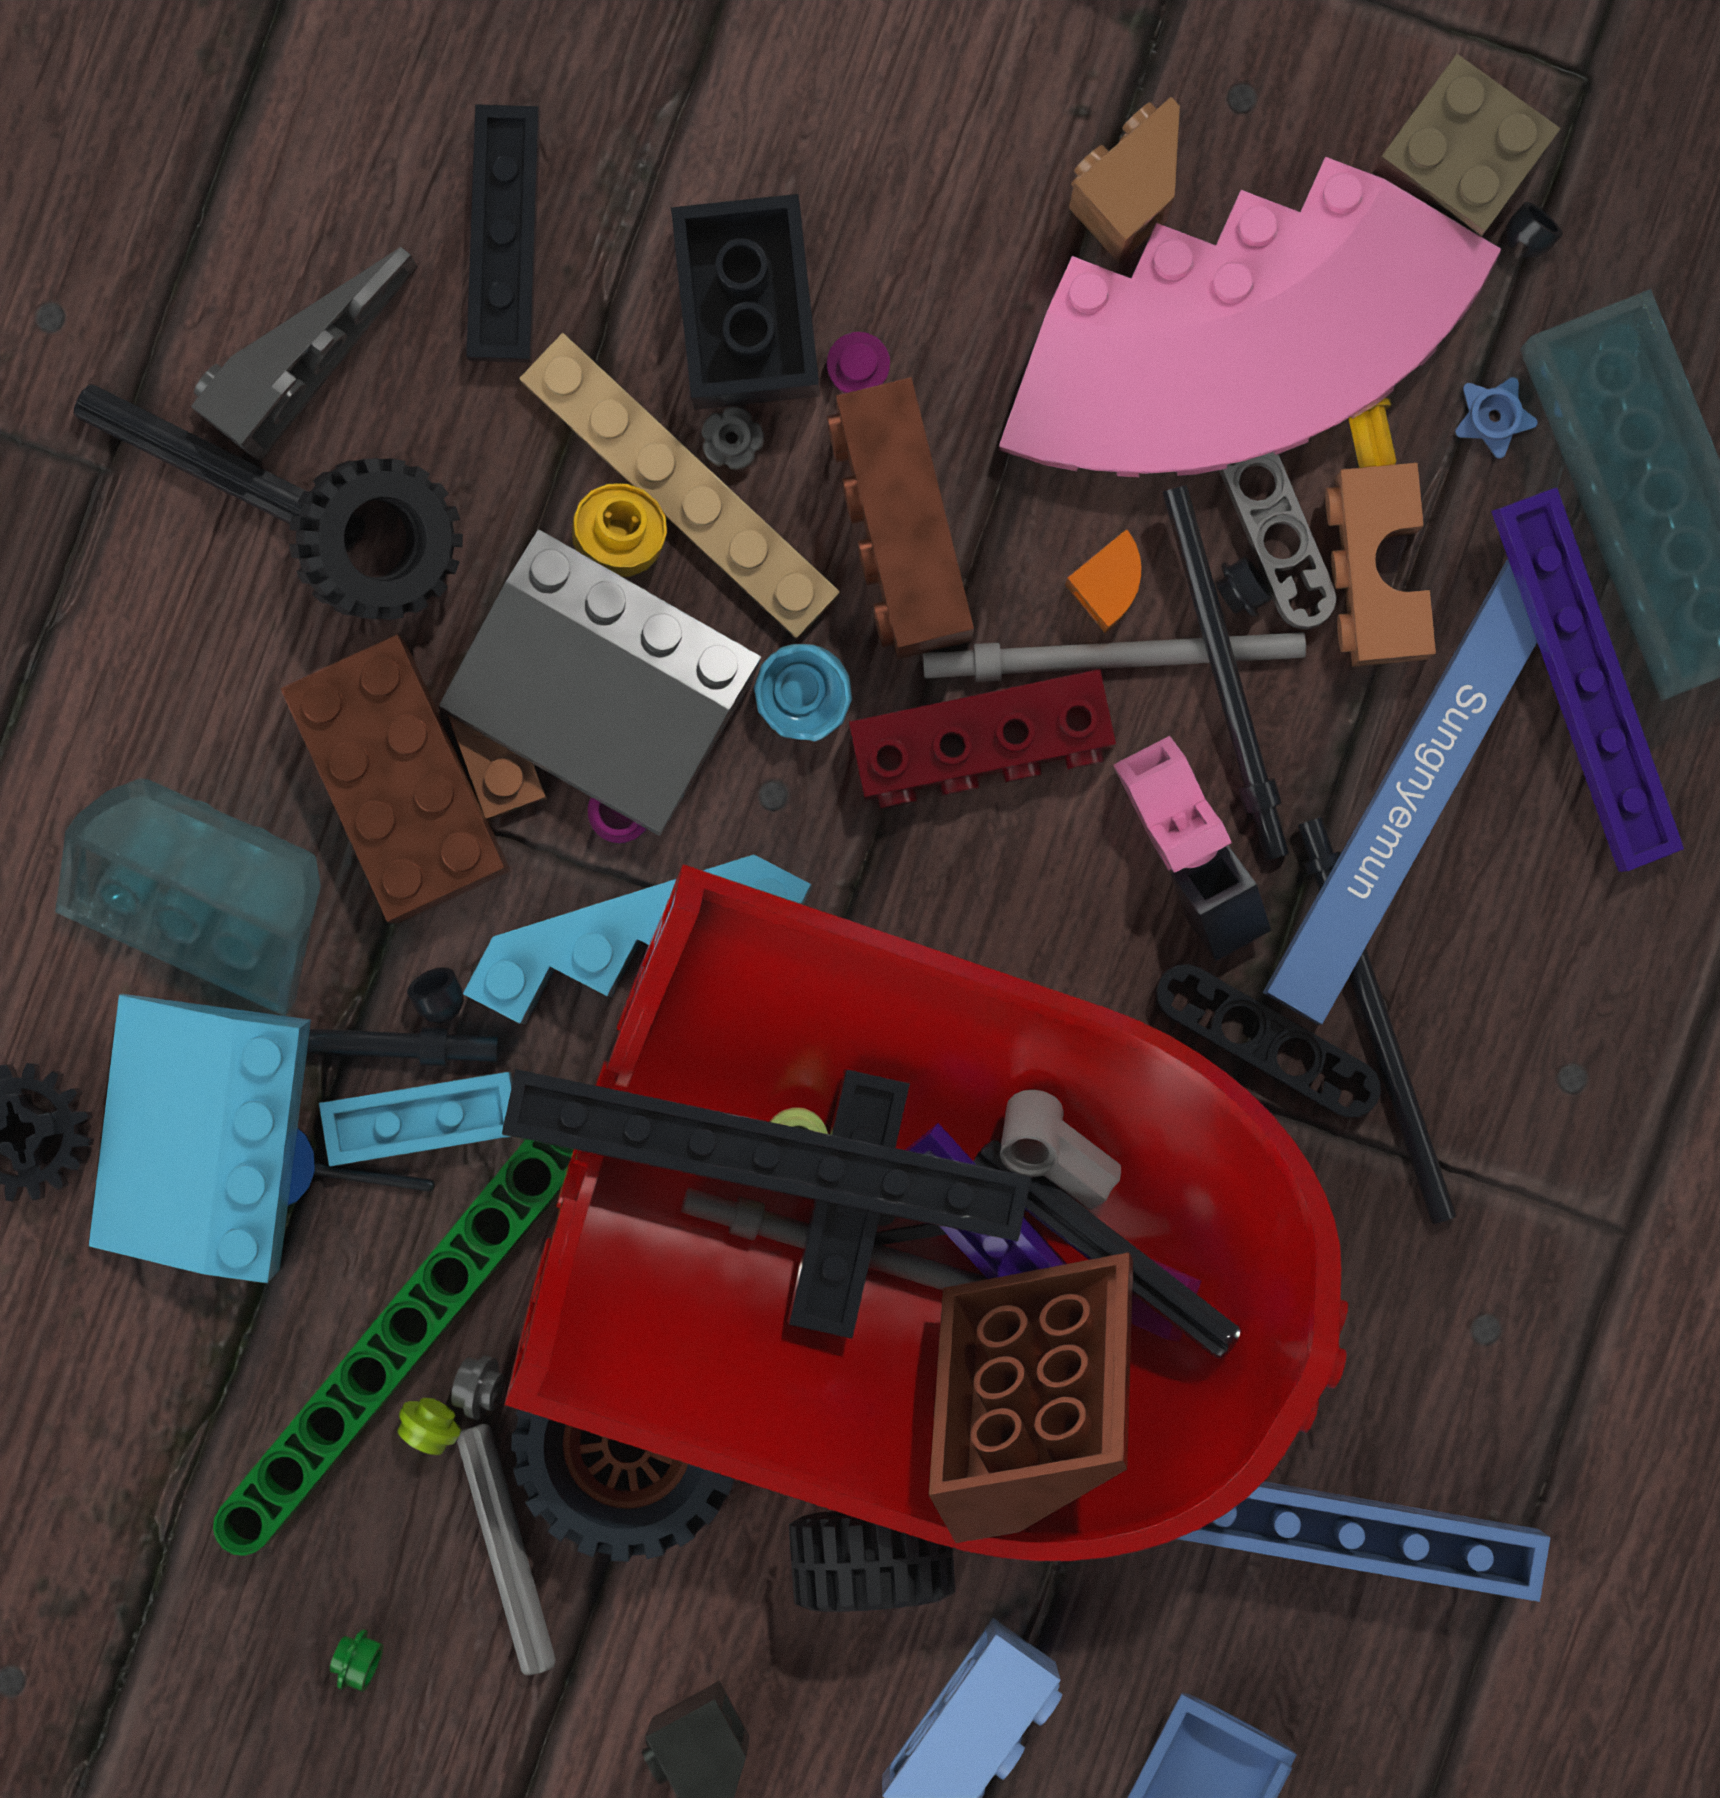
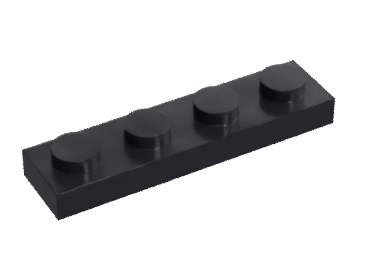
M475 104L466 357L469 361L532 363L541 115L539 106Z
M844 1069L830 1135L896 1148L910 1084ZM814 1200L787 1323L789 1325L853 1338L881 1213Z

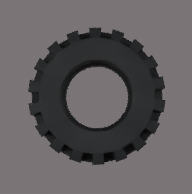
M368 458L346 461L335 465L336 469L331 472H322L313 480L315 487L311 491H303L297 501V504L302 506L299 516L291 517L289 530L296 531V544H289L291 558L299 559L302 568L296 572L302 583L310 584L314 588L312 595L321 603L332 605L335 607L334 611L375 620L404 618L403 614L417 613L428 607L426 600L431 596L440 597L448 587L443 582L447 574H456L460 561L452 559L454 547L463 548V534L454 533L453 522L461 519L456 506H447L444 498L449 493L443 485L429 481L427 478L430 473L419 466L410 467L405 465V461L393 458ZM372 500L386 502L394 508L401 517L406 531V547L400 562L392 571L381 577H369L359 572L348 558L344 544L345 528L350 516L360 505Z
M837 1511L807 1514L789 1524L794 1604L822 1612L883 1610L930 1604L941 1601L956 1592L953 1548L917 1538Z

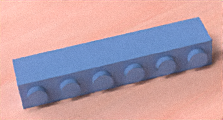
M1265 1481L1248 1498L1222 1517L1199 1530L1177 1538L1540 1602L1550 1543V1537L1536 1528Z

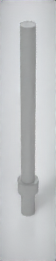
M1304 632L1229 636L1236 661L1305 658L1306 656ZM1203 638L1000 649L999 643L974 644L973 650L923 653L924 678L975 676V682L1001 681V674L1210 663Z

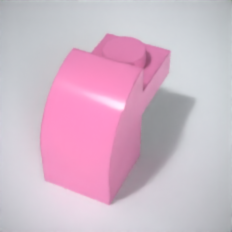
M1170 736L1113 765L1150 840L1168 870L1172 869L1175 873L1183 868H1195L1204 865L1216 856L1218 850L1232 843L1222 821L1206 801L1186 757Z

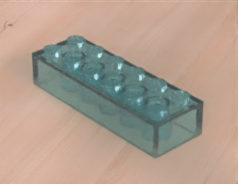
M1650 289L1535 334L1524 343L1520 351L1662 702L1720 679V459Z

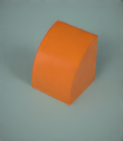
M1126 529L1071 574L1065 583V586L1104 633L1109 631L1124 617L1134 601L1140 585V554L1129 531Z

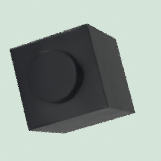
M1229 845L1218 850L1216 856L1204 865L1195 868H1183L1175 873H1171L1186 919L1215 961L1272 931L1257 884Z

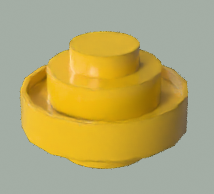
M606 484L591 490L579 502L572 524V539L576 551L621 577H631L647 570L659 558L667 535L666 516L658 501L645 490L629 484Z

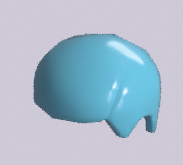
M810 644L787 645L772 653L761 665L754 685L758 713L780 736L815 742L824 739L843 724L852 701L850 676L840 659L828 650Z

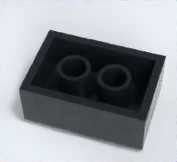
M799 194L671 207L690 393L694 410L820 397Z

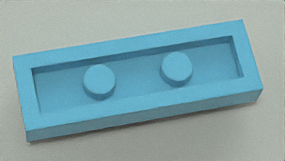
M511 1072L319 1103L329 1166L510 1137L502 1135L513 1083Z

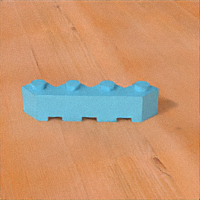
M750 855L703 870L800 904L805 903L812 889L810 883L756 855ZM676 879L493 936L463 994L519 1024H527L555 969L608 997H612L641 941L649 945Z

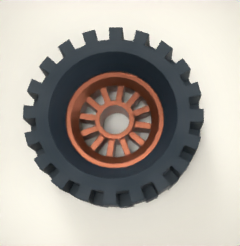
M519 1409L516 1413V1416L519 1418L516 1430L512 1433L511 1451H516L517 1465L513 1470L517 1485H524L529 1499L525 1502L534 1517L541 1514L551 1525L547 1530L560 1542H562L564 1537L579 1545L578 1552L594 1557L596 1552L612 1555L611 1561L629 1562L632 1556L646 1555V1559H651L664 1555L666 1549L677 1544L682 1547L694 1539L697 1532L704 1525L711 1523L720 1511L727 1495H729L734 1482V1478L647 1450L639 1457L624 1458L616 1453L609 1438L601 1436L602 1440L582 1443L583 1430ZM603 1451L604 1455L589 1466L584 1453ZM649 1457L670 1464V1467L662 1475ZM608 1463H611L614 1467L608 1482H605L596 1473ZM640 1466L653 1481L643 1487H640L638 1467ZM622 1469L628 1470L630 1488L616 1486Z

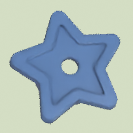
M1511 377L1496 388L1486 389L1472 383L1465 384L1463 392L1469 413L1455 431L1456 435L1460 438L1483 439L1496 458H1503L1507 452L1512 435L1535 428L1538 422L1535 417L1522 408L1521 402L1518 399L1519 382L1516 378ZM1490 411H1498L1500 413V420L1497 422L1491 421L1489 418Z

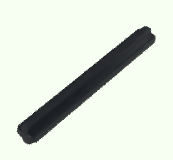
M94 384L88 385L79 394L73 411L76 418L290 524L292 516H299L302 506L297 504V501L303 491L306 490ZM354 514L350 516L345 528L344 544L346 552H351L358 545L365 529L366 523L364 520Z
M996 1140L985 1144L973 1161L978 1166L1012 1172L1002 1163L1000 1158L1001 1143ZM1043 1175L1031 1177L1025 1206L1026 1212L1088 1260L1129 1252L1133 1259V1295L1214 1358L1221 1359L1234 1348L1241 1335L1240 1328Z

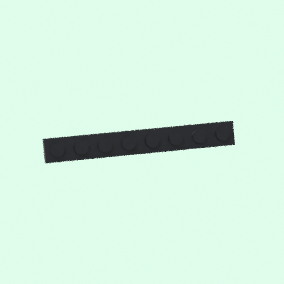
M515 1069L502 1135L1015 1242L1019 1241L1031 1176Z

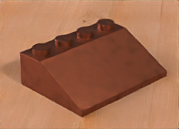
M1129 1252L943 1288L929 1496L955 1543L1021 1532L1127 1470L1133 1259Z

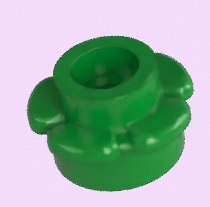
M365 1629L360 1630L355 1639L345 1635L335 1650L329 1671L338 1675L337 1688L340 1690L349 1686L364 1692L378 1668L384 1644L368 1638V1631Z

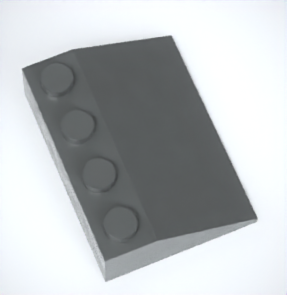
M538 529L502 587L440 702L439 710L656 835L661 836L754 681L761 656Z

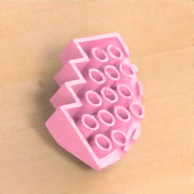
M1325 157L1301 212L1241 190L1216 245L1156 223L1132 278L1072 256L1045 315L999 443V451L1046 466L1077 471L1078 468L1117 472V476L1139 477V473L1177 472V476L1227 469V464L1247 461L1271 452L1277 455L1308 443L1310 437L1340 424L1349 417L1354 419L1381 402L1394 391V386L1419 365L1422 366L1435 353L1437 345L1450 333L1458 320H1462L1479 296L1501 253V248L1386 179Z

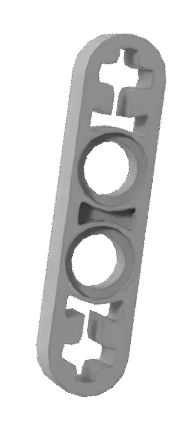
M1271 452L1247 461L1237 462L1233 466L1227 464V469L1219 470L1278 613L1284 622L1293 628L1307 630L1318 627L1329 618L1335 608V589L1279 454L1275 455ZM1256 465L1268 469L1275 480L1273 494L1267 499L1259 501L1245 496L1239 484L1241 473L1248 467ZM1285 524L1296 531L1300 544L1295 555L1287 559H1279L1268 553L1263 540L1265 532L1271 526ZM1304 559H1308L1313 570H1303L1300 573L1308 591L1319 589L1323 596V599L1315 605L1317 615L1308 617L1304 609L1293 611L1289 601L1297 595V588L1292 576L1288 577L1283 583H1280L1275 572L1293 569Z

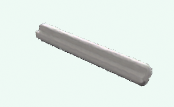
M488 1424L469 1427L460 1432L457 1443L521 1672L524 1675L542 1673L553 1668L556 1659L493 1433Z

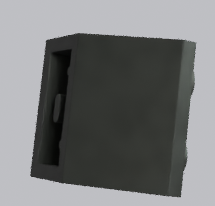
M718 1681L653 1716L645 1736L647 1747L642 1749V1754L657 1783L661 1785L669 1780L677 1795L676 1798H734L745 1763L750 1736L721 1682Z

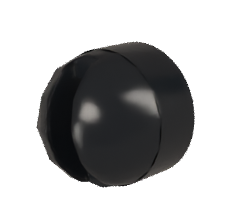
M1524 202L1512 215L1506 226L1505 233L1510 248H1513L1520 241L1525 244L1520 253V256L1524 258L1543 255L1563 235L1558 224L1545 211L1530 202Z
M446 967L431 969L421 974L412 981L407 990L415 1010L420 1016L430 1022L441 1024L452 1020L460 1012L464 1002L462 987L454 971Z

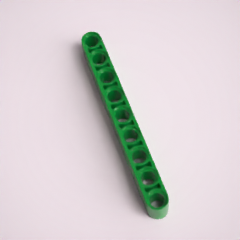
M530 1140L523 1141L219 1508L214 1517L213 1531L216 1541L224 1550L233 1555L246 1556L257 1552L274 1539L559 1195L573 1149ZM530 1158L543 1161L551 1173L550 1185L540 1195H532L525 1192L517 1179L521 1164ZM486 1208H497L508 1217L510 1224L509 1234L500 1244H490L484 1241L478 1234L477 1219ZM447 1257L460 1260L467 1268L469 1274L468 1283L460 1293H449L443 1290L437 1282V1267ZM405 1307L421 1311L426 1318L427 1333L420 1342H408L397 1333L395 1327L396 1317L399 1311ZM361 1358H374L383 1365L386 1372V1381L380 1391H366L356 1382L354 1376L355 1366ZM319 1408H333L343 1417L345 1428L339 1440L327 1441L321 1438L315 1431L313 1424L314 1416ZM290 1457L296 1460L302 1467L303 1482L299 1489L294 1491L285 1490L275 1482L273 1465L278 1458ZM249 1507L260 1516L262 1530L257 1539H244L234 1531L232 1515L236 1508Z

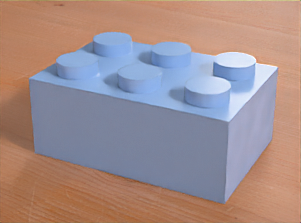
M992 1618L882 1774V1797L983 1798L986 1791L985 1787L992 1777L996 1775L1004 1780L1020 1759L1025 1749L1020 1744L1023 1739L1022 1735L1030 1723L1033 1721L1042 1726L1058 1705L1063 1694L1058 1691L1061 1679L1056 1662Z

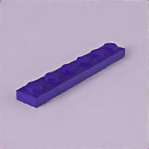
M1558 488L1549 489L1492 510L1494 521L1618 872L1630 871L1684 850Z

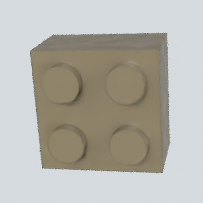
M1456 54L1383 153L1373 172L1482 237L1561 128L1459 54Z

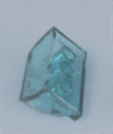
M140 778L106 791L77 814L65 831L55 912L286 1016L297 998L310 928L321 885L316 856L311 852L278 838L261 827L249 825L220 812L203 801L191 799L156 782Z

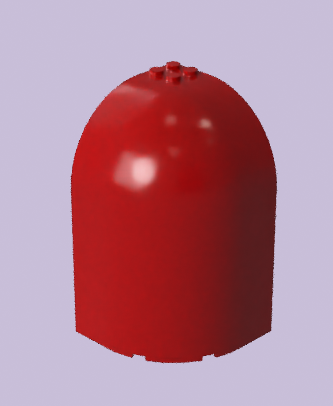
M683 864L616 1027V1030L620 1032L609 1061L603 1062L595 1086L767 1122L785 1109L804 1108L818 1115L824 1122L828 1134H830L844 1069L910 1084L896 1143L897 1149L905 1150L939 1123L973 1161L985 1144L992 1140L1001 1143L1007 1102L1014 1094L1024 1090L1047 1092L1055 1096L1062 1104L1064 1110L1063 1121L1121 1165L1120 1181L1113 1187L1107 1200L1092 1210L1085 1205L1082 1206L1150 1259L1202 1281L1197 1295L1240 1328L1241 1335L1234 1348L1221 1359H1217L1185 1334H1182L1180 1342L1171 1341L1131 1324L1127 1470L1021 1532L955 1543L929 1496L943 1290L868 1268L852 1339L789 1325L787 1320L803 1249L759 1235L754 1240L729 1234V1226L682 1213L681 1207L689 1187L732 1201H737L739 1196L764 1203V1210L809 1223L814 1199L573 1150L556 1203V1207L560 1208L552 1238H547L537 1269L504 1405L917 1538L966 1552L1031 1561H1075L1137 1552L1192 1533L1228 1513L1248 1498L1269 1477L1285 1455L1298 1432L1307 1433L1310 1430L1318 1411L1319 1398L1326 1387L1334 1389L1343 1374L1347 1356L1346 1350L1339 1347V1335L1347 1317L1348 1302L1341 1299L1342 1269L1338 1232L1328 1199L1314 1170L1295 1141L1277 1119L1248 1090L1225 1071L1173 1037L1139 1020L1106 1007ZM1024 1211V1217L1067 1264L1088 1260L1032 1215ZM895 1217L889 1225H878L877 1232L924 1224V1222ZM948 1235L883 1245L983 1275Z

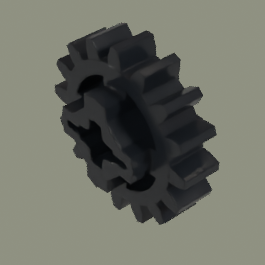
M26 1063L21 1078L18 1077L17 1071L12 1064L0 1066V1153L11 1159L14 1171L18 1172V1175L13 1174L0 1167V1185H5V1199L11 1202L19 1200L23 1187L27 1188L32 1200L45 1198V1182L47 1181L57 1190L65 1189L69 1184L63 1170L65 1168L77 1171L83 1170L86 1165L75 1154L77 1147L90 1146L94 1142V1138L81 1134L79 1128L80 1124L86 1123L93 1118L92 1112H76L73 1106L83 1094L79 1088H72L62 1092L59 1087L62 1084L64 1074L59 1071H52L44 1080H41L40 1067L36 1063ZM27 1089L45 1096L52 1102L57 1111L47 1113L35 1106L31 1094L27 1093ZM20 1120L22 1123H33L35 1127V1135L27 1137L25 1144L23 1141H12L10 1137V1130L17 1128ZM63 1134L62 1144L56 1157L48 1166H45L48 1164L46 1151L55 1136Z

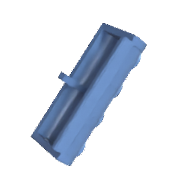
M1181 1693L1127 1798H1277L1292 1770L1291 1765L1297 1754L1282 1742L1239 1718L1195 1696Z

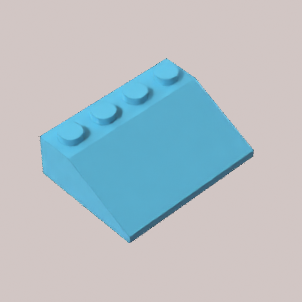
M128 994L119 995L90 1230V1247L204 1275L268 1283L278 1273L281 1264L311 1024L310 1019Z

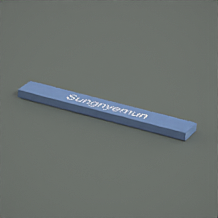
M1508 558L1263 991L1264 994L1317 1025L1323 1024L1537 643Z

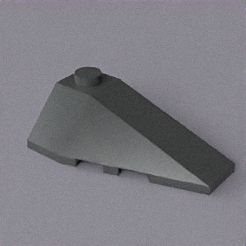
M402 247L398 248L231 356L223 367L219 364H214L198 381L194 389V394L198 398L191 407L260 463L418 267L411 254Z

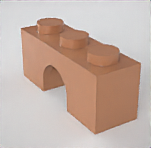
M1418 463L1342 469L1334 478L1335 487H1328L1325 490L1328 525H1339L1341 550L1332 551L1333 584L1335 589L1345 588L1347 613L1338 614L1337 616L1340 651H1351L1352 667L1428 660L1436 654L1430 590L1403 592L1393 589L1380 577L1375 560L1378 546L1383 540L1393 536L1416 534L1424 526Z

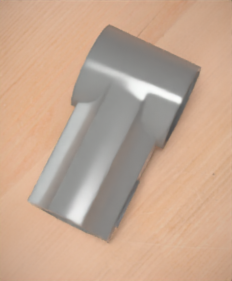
M1024 1090L1014 1094L1007 1102L1000 1158L1004 1166L1013 1173L1031 1177L1043 1175L1080 1205H1085L1090 1210L1105 1202L1113 1187L1120 1181L1121 1165L1063 1121L1064 1110L1062 1104L1055 1096L1039 1090Z

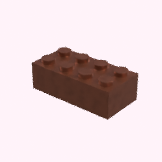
M912 377L837 395V414L827 416L828 431L836 463L848 460L852 476L842 478L843 492L851 524L864 522L868 539L858 541V552L867 586L877 583L880 586L883 601L873 603V612L882 648L894 645L897 659L899 660L971 642L974 632L972 618Z
M399 635L392 636L280 688L387 922L398 924L511 871L488 820L485 819L480 802L406 642Z

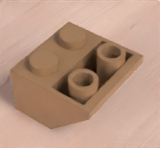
M1172 97L1158 109L1151 102L1144 105L1124 124L1122 129L1125 131V134L1114 148L1108 151L1103 145H1100L1087 155L1074 170L1078 176L1071 183L1073 191L1069 209L1119 264L1151 236L1156 223L1161 225L1166 223L1175 198L1180 106Z

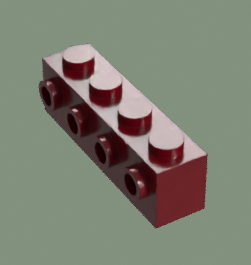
M1100 669L849 721L864 799L867 801L878 798L880 809L916 802L915 790L938 785L941 787L942 796L979 789L978 777L1003 772L1005 783L1034 778L1042 775L1040 764L1062 759L1066 761L1067 770L1096 765L1105 762L1103 751L1113 749L1116 745Z

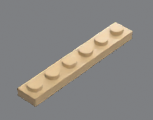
M564 333L519 378L525 387L630 485L645 490L657 500L666 518L796 640L840 596V591Z

